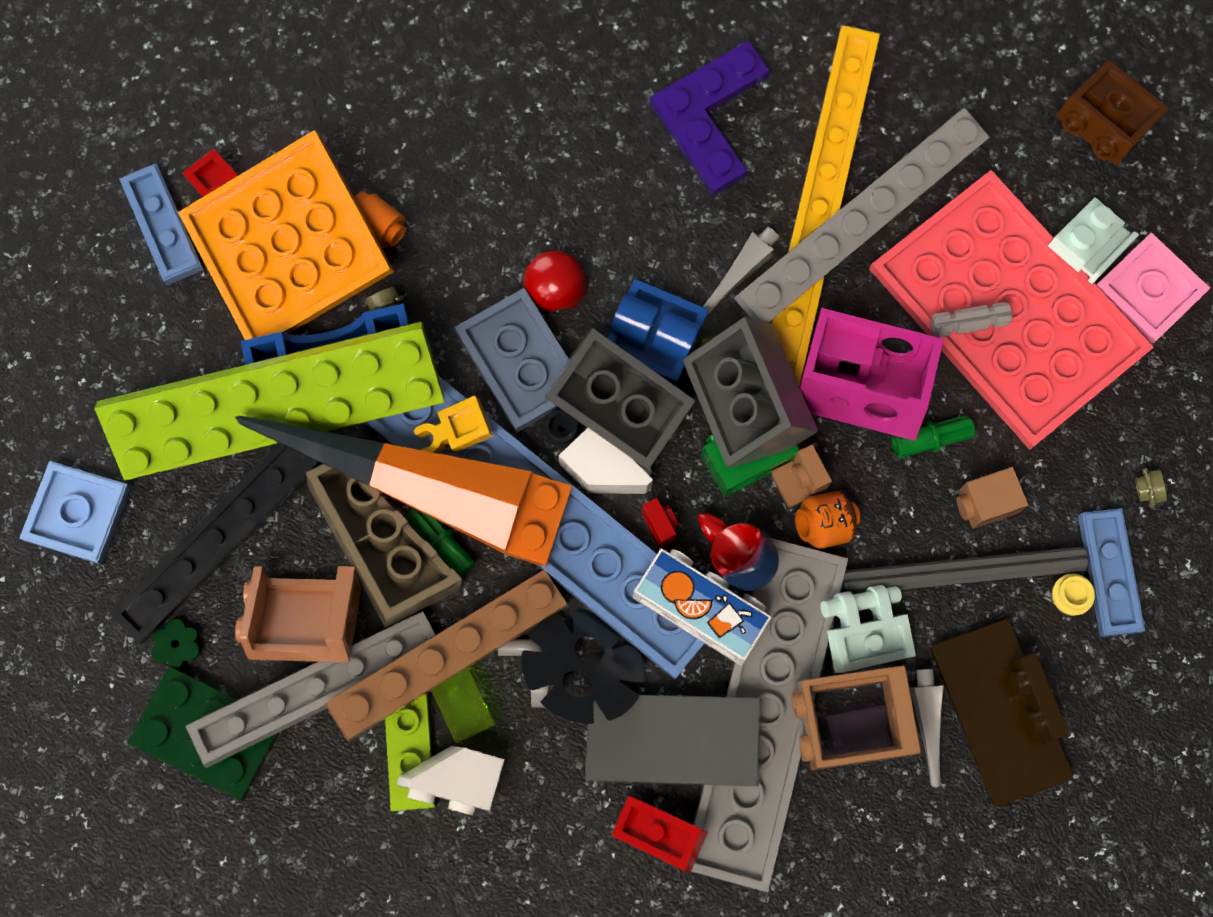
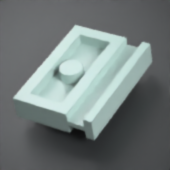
M1095 197L1055 236L1048 247L1077 272L1082 269L1090 276L1088 281L1093 284L1139 234L1135 231L1132 234L1122 227L1125 222Z

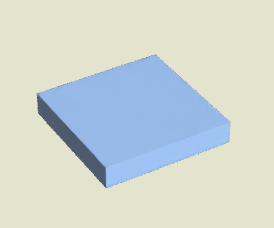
M49 461L19 539L102 565L131 487L119 481Z

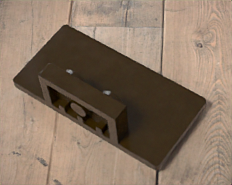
M1004 619L938 643L930 648L994 807H1001L1073 779V773L1058 740L1070 735L1037 654L1033 653L1024 657L1009 620Z

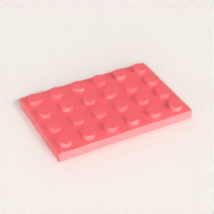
M990 170L873 262L869 270L923 331L931 336H934L931 327V318L934 314L949 312L952 315L954 310L987 305L990 308L992 304L1000 302L1010 304L1013 319L1008 326L994 328L991 325L989 329L956 334L953 331L950 336L939 338L944 339L941 351L1026 447L1031 450L1154 347L1095 282L1091 284L1088 281L1090 277L1082 269L1077 272L1048 247L1049 243L1054 239L1051 234L996 174Z

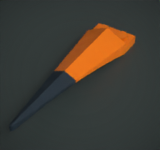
M245 416L235 417L240 425L395 498L505 555L539 566H547L572 490L571 485L533 474L532 471Z

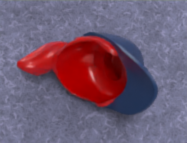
M698 514L700 527L706 538L712 543L710 558L712 566L718 572V576L730 585L746 591L758 590L771 582L779 567V555L775 545L764 530H760L754 525L747 523L728 526L712 514Z

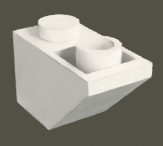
M589 428L559 455V465L587 493L646 494L652 488L653 479L649 476L652 473L651 468L647 470Z
M450 746L399 776L397 785L410 789L408 798L433 804L435 796L450 800L448 809L473 816L475 808L490 811L504 759L463 747Z

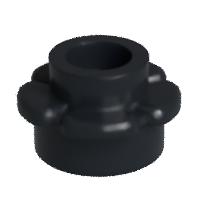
M561 409L552 411L542 421L541 433L543 436H546L547 444L553 448L561 449L563 446L568 447L580 436L581 423ZM559 426L565 427V431L563 433L558 432L557 429Z

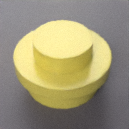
M1074 573L1066 574L1054 583L1052 600L1057 609L1062 613L1077 616L1087 612L1092 607L1095 600V591L1090 581L1084 576Z

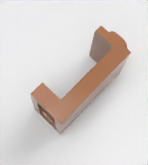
M254 566L251 581H246L244 585V616L238 617L235 627L236 641L242 644L248 660L350 662L362 591L356 568L338 566L336 580L269 578L264 566Z

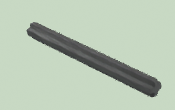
M1072 547L845 570L841 588L843 592L848 591L852 594L866 592L868 587L883 585L885 588L897 586L900 590L1072 573L1085 571L1089 561L1085 548Z

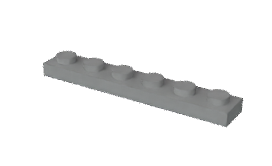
M422 611L352 645L350 662H317L186 725L204 767L207 768L327 709L325 702L434 637L435 633L424 612Z

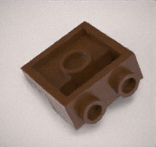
M1108 59L1069 97L1056 117L1062 121V126L1067 133L1079 135L1092 145L1093 152L1099 159L1110 160L1117 166L1165 115L1169 108Z

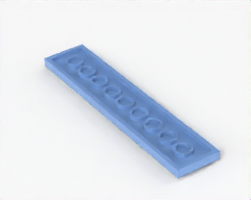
M439 376L445 395V403L364 423L391 445L421 450L432 444L433 435L419 438L415 435L414 429L425 423L433 424L434 426L440 424L441 421L437 412L467 398ZM486 415L493 437L457 453L451 450L450 444L445 445L441 454L532 471L533 474L572 486L547 566H537L545 570L552 579L675 680L705 643L633 599L634 590L657 554L489 416Z

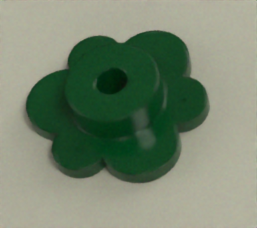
M179 619L168 621L165 629H158L153 634V640L157 643L152 648L153 659L159 663L168 662V665L175 669L180 668L184 661L195 660L199 655V646L194 642L198 637L197 631L192 627L186 628L185 623ZM179 641V646L174 648V643Z

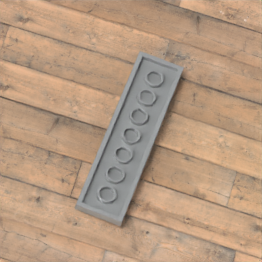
M773 538L770 539L779 555L777 573L770 583L758 590L752 591L751 597L766 606L764 613L771 616V619L743 664L740 666L734 662L726 697L760 698L759 787L703 785L693 825L708 831L691 871L764 892L769 891L801 757L799 736L805 735L802 718H795L791 694L792 692H797L796 685L800 681L820 678L829 641L827 630H831L834 616L825 618L822 615L820 605L822 601L833 599L835 594L840 593L848 558Z

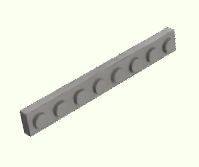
M963 108L741 291L734 299L750 318L769 323L983 144L989 136L969 112Z

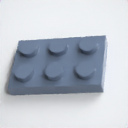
M525 288L454 327L455 333L516 433L547 416L552 411L559 409V407L547 400L545 396L569 359Z

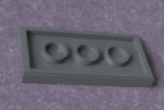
M639 695L636 703L625 714L611 721L606 719L594 701V723L588 724L585 780L588 782L759 787L760 698Z

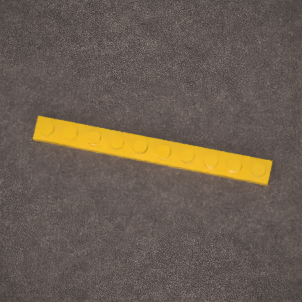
M844 25L841 26L788 253L840 210L880 36L878 33ZM824 277L777 315L771 323L799 386Z

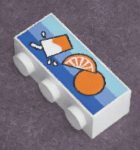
M660 549L634 590L633 599L741 666L771 619V616L764 613L766 606L749 595L744 594L743 598H740L727 590L730 584L720 576L712 572H708L705 576L691 567L693 561L683 553L674 549L668 553Z

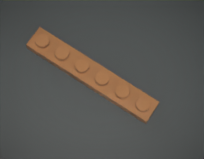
M542 570L325 702V706L347 742L537 626L546 618L558 613L567 606V603L548 573Z

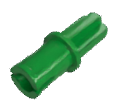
M967 415L935 424L930 420L925 422V426L920 427L915 441L892 435L891 442L897 459H903V457L928 450L937 453L940 451V447L972 439L975 436V428L972 419Z
M412 508L407 513L405 519L411 528L424 541L426 540L450 569L452 568L460 577L475 565L476 562L469 557L452 537L454 534L452 529L446 530L437 519L415 508Z

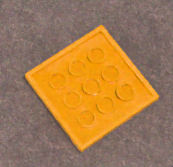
M315 130L178 212L245 340L277 332L290 334L394 272L321 135Z

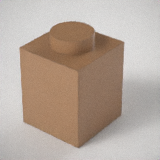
M1013 467L966 482L958 490L957 506L964 520L970 521L972 529L1016 515L1028 506Z

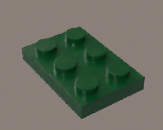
M168 666L127 744L240 801H244L280 732L205 768L186 725L238 700Z

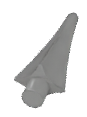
M767 227L759 237L754 232L751 233L726 276L704 304L703 308L709 310L708 314L735 287L773 257L771 252L774 249L771 246L779 238V235L773 229Z
M933 669L916 670L917 687H909L924 743L930 783L932 787L937 788L941 784L939 763L940 728L944 685L938 686L934 684Z

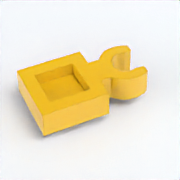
M476 396L437 412L441 421L440 424L434 426L433 424L425 423L414 429L415 435L419 438L433 435L432 444L421 450L438 454L442 453L447 444H450L451 450L457 453L493 437L480 399Z

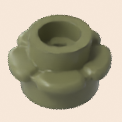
M395 286L373 294L365 300L370 308L369 311L399 305L404 300V295L399 296Z
M1143 468V477L1135 478L1139 501H1148L1150 508H1154L1157 503L1167 502L1161 470L1147 471V468Z

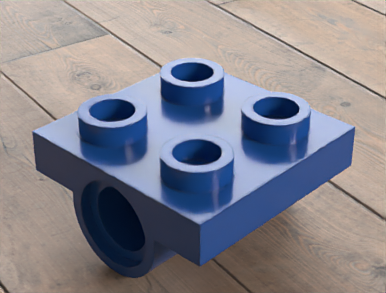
M634 279L628 294L624 295L616 311L607 338L668 382L677 385L685 367L683 359L690 355L709 310Z

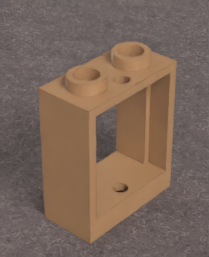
M905 666L802 680L796 685L797 692H792L791 694L795 718H802L805 735L799 736L801 757L803 762H810L811 771L913 756L921 753ZM882 683L893 746L823 757L813 693Z

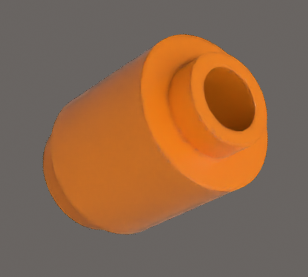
M365 191L358 193L354 198L381 248L383 249L388 245L391 247L397 245L406 232V227L404 226L405 216L374 193L370 195Z

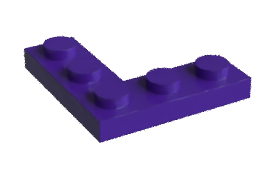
M749 40L650 97V105L712 196L746 177L747 170L716 127L708 112L768 78L770 70Z

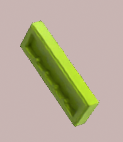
M427 693L385 719L390 807L392 812L435 808V799L433 804L408 798L410 789L397 785L399 776L432 757Z

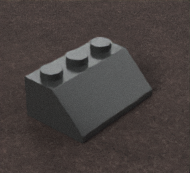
M743 317L683 359L727 468L737 467L786 452L818 432L772 324Z
M595 329L587 332L545 396L551 403L647 470L651 467L695 402L690 396Z

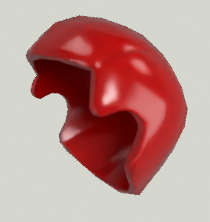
M548 251L537 255L526 267L523 287L533 303L546 311L555 312L564 308L574 309L581 303L587 293L588 276L576 258L562 251Z

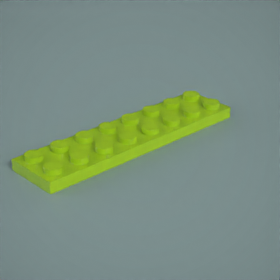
M418 322L97 401L94 409L123 479L129 480L278 443L240 425L235 418L237 416L326 432L445 403V395L423 323Z

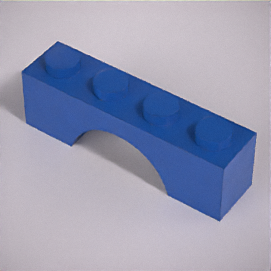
M403 303L364 312L355 322L330 332L313 335H292L277 332L242 340L241 346L245 365L410 325Z

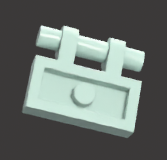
M883 585L871 586L866 589V592L854 595L847 591L835 594L833 599L821 602L820 609L822 615L825 618L838 616L841 623V628L827 630L835 673H844L916 656L908 614L893 616L891 604L900 602L902 598L901 591L897 586L887 588ZM870 609L874 620L860 623L858 611Z

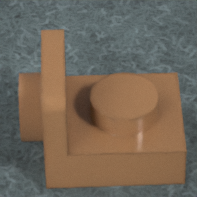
M813 444L799 450L793 461L774 469L771 473L788 508L801 504L807 497L824 493L832 482Z

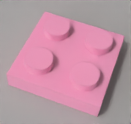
M1152 233L1097 284L1151 345L1210 289L1203 280Z

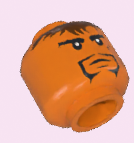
M832 491L805 498L800 505V509L795 514V525L800 538L816 549L850 542L855 536L856 528L860 523V512L857 505L840 491Z

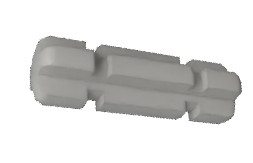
M1000 302L992 304L990 308L987 305L954 310L952 315L949 312L934 314L931 318V327L935 337L950 336L953 331L956 334L989 329L991 325L994 328L1008 326L1013 316L1010 304Z

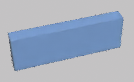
M155 163L119 178L166 286L203 271L202 264L184 223L178 214L177 207L158 165Z
M1123 509L1079 514L1078 520L1083 547L1086 549L1089 561L1087 566L1089 580L1095 591L1094 608L1099 636L1109 637L1144 632L1145 626Z

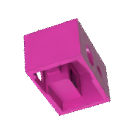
M821 308L800 386L810 413L915 441L928 409L944 339ZM886 338H900L909 342L913 350L908 353L892 352L882 345V341Z

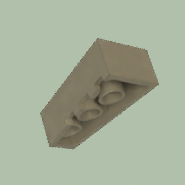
M325 464L306 472L307 486L351 567L356 568L359 581L385 629L460 590L462 578L444 563L426 540L424 541L410 527L408 521L398 510L395 511L378 490Z

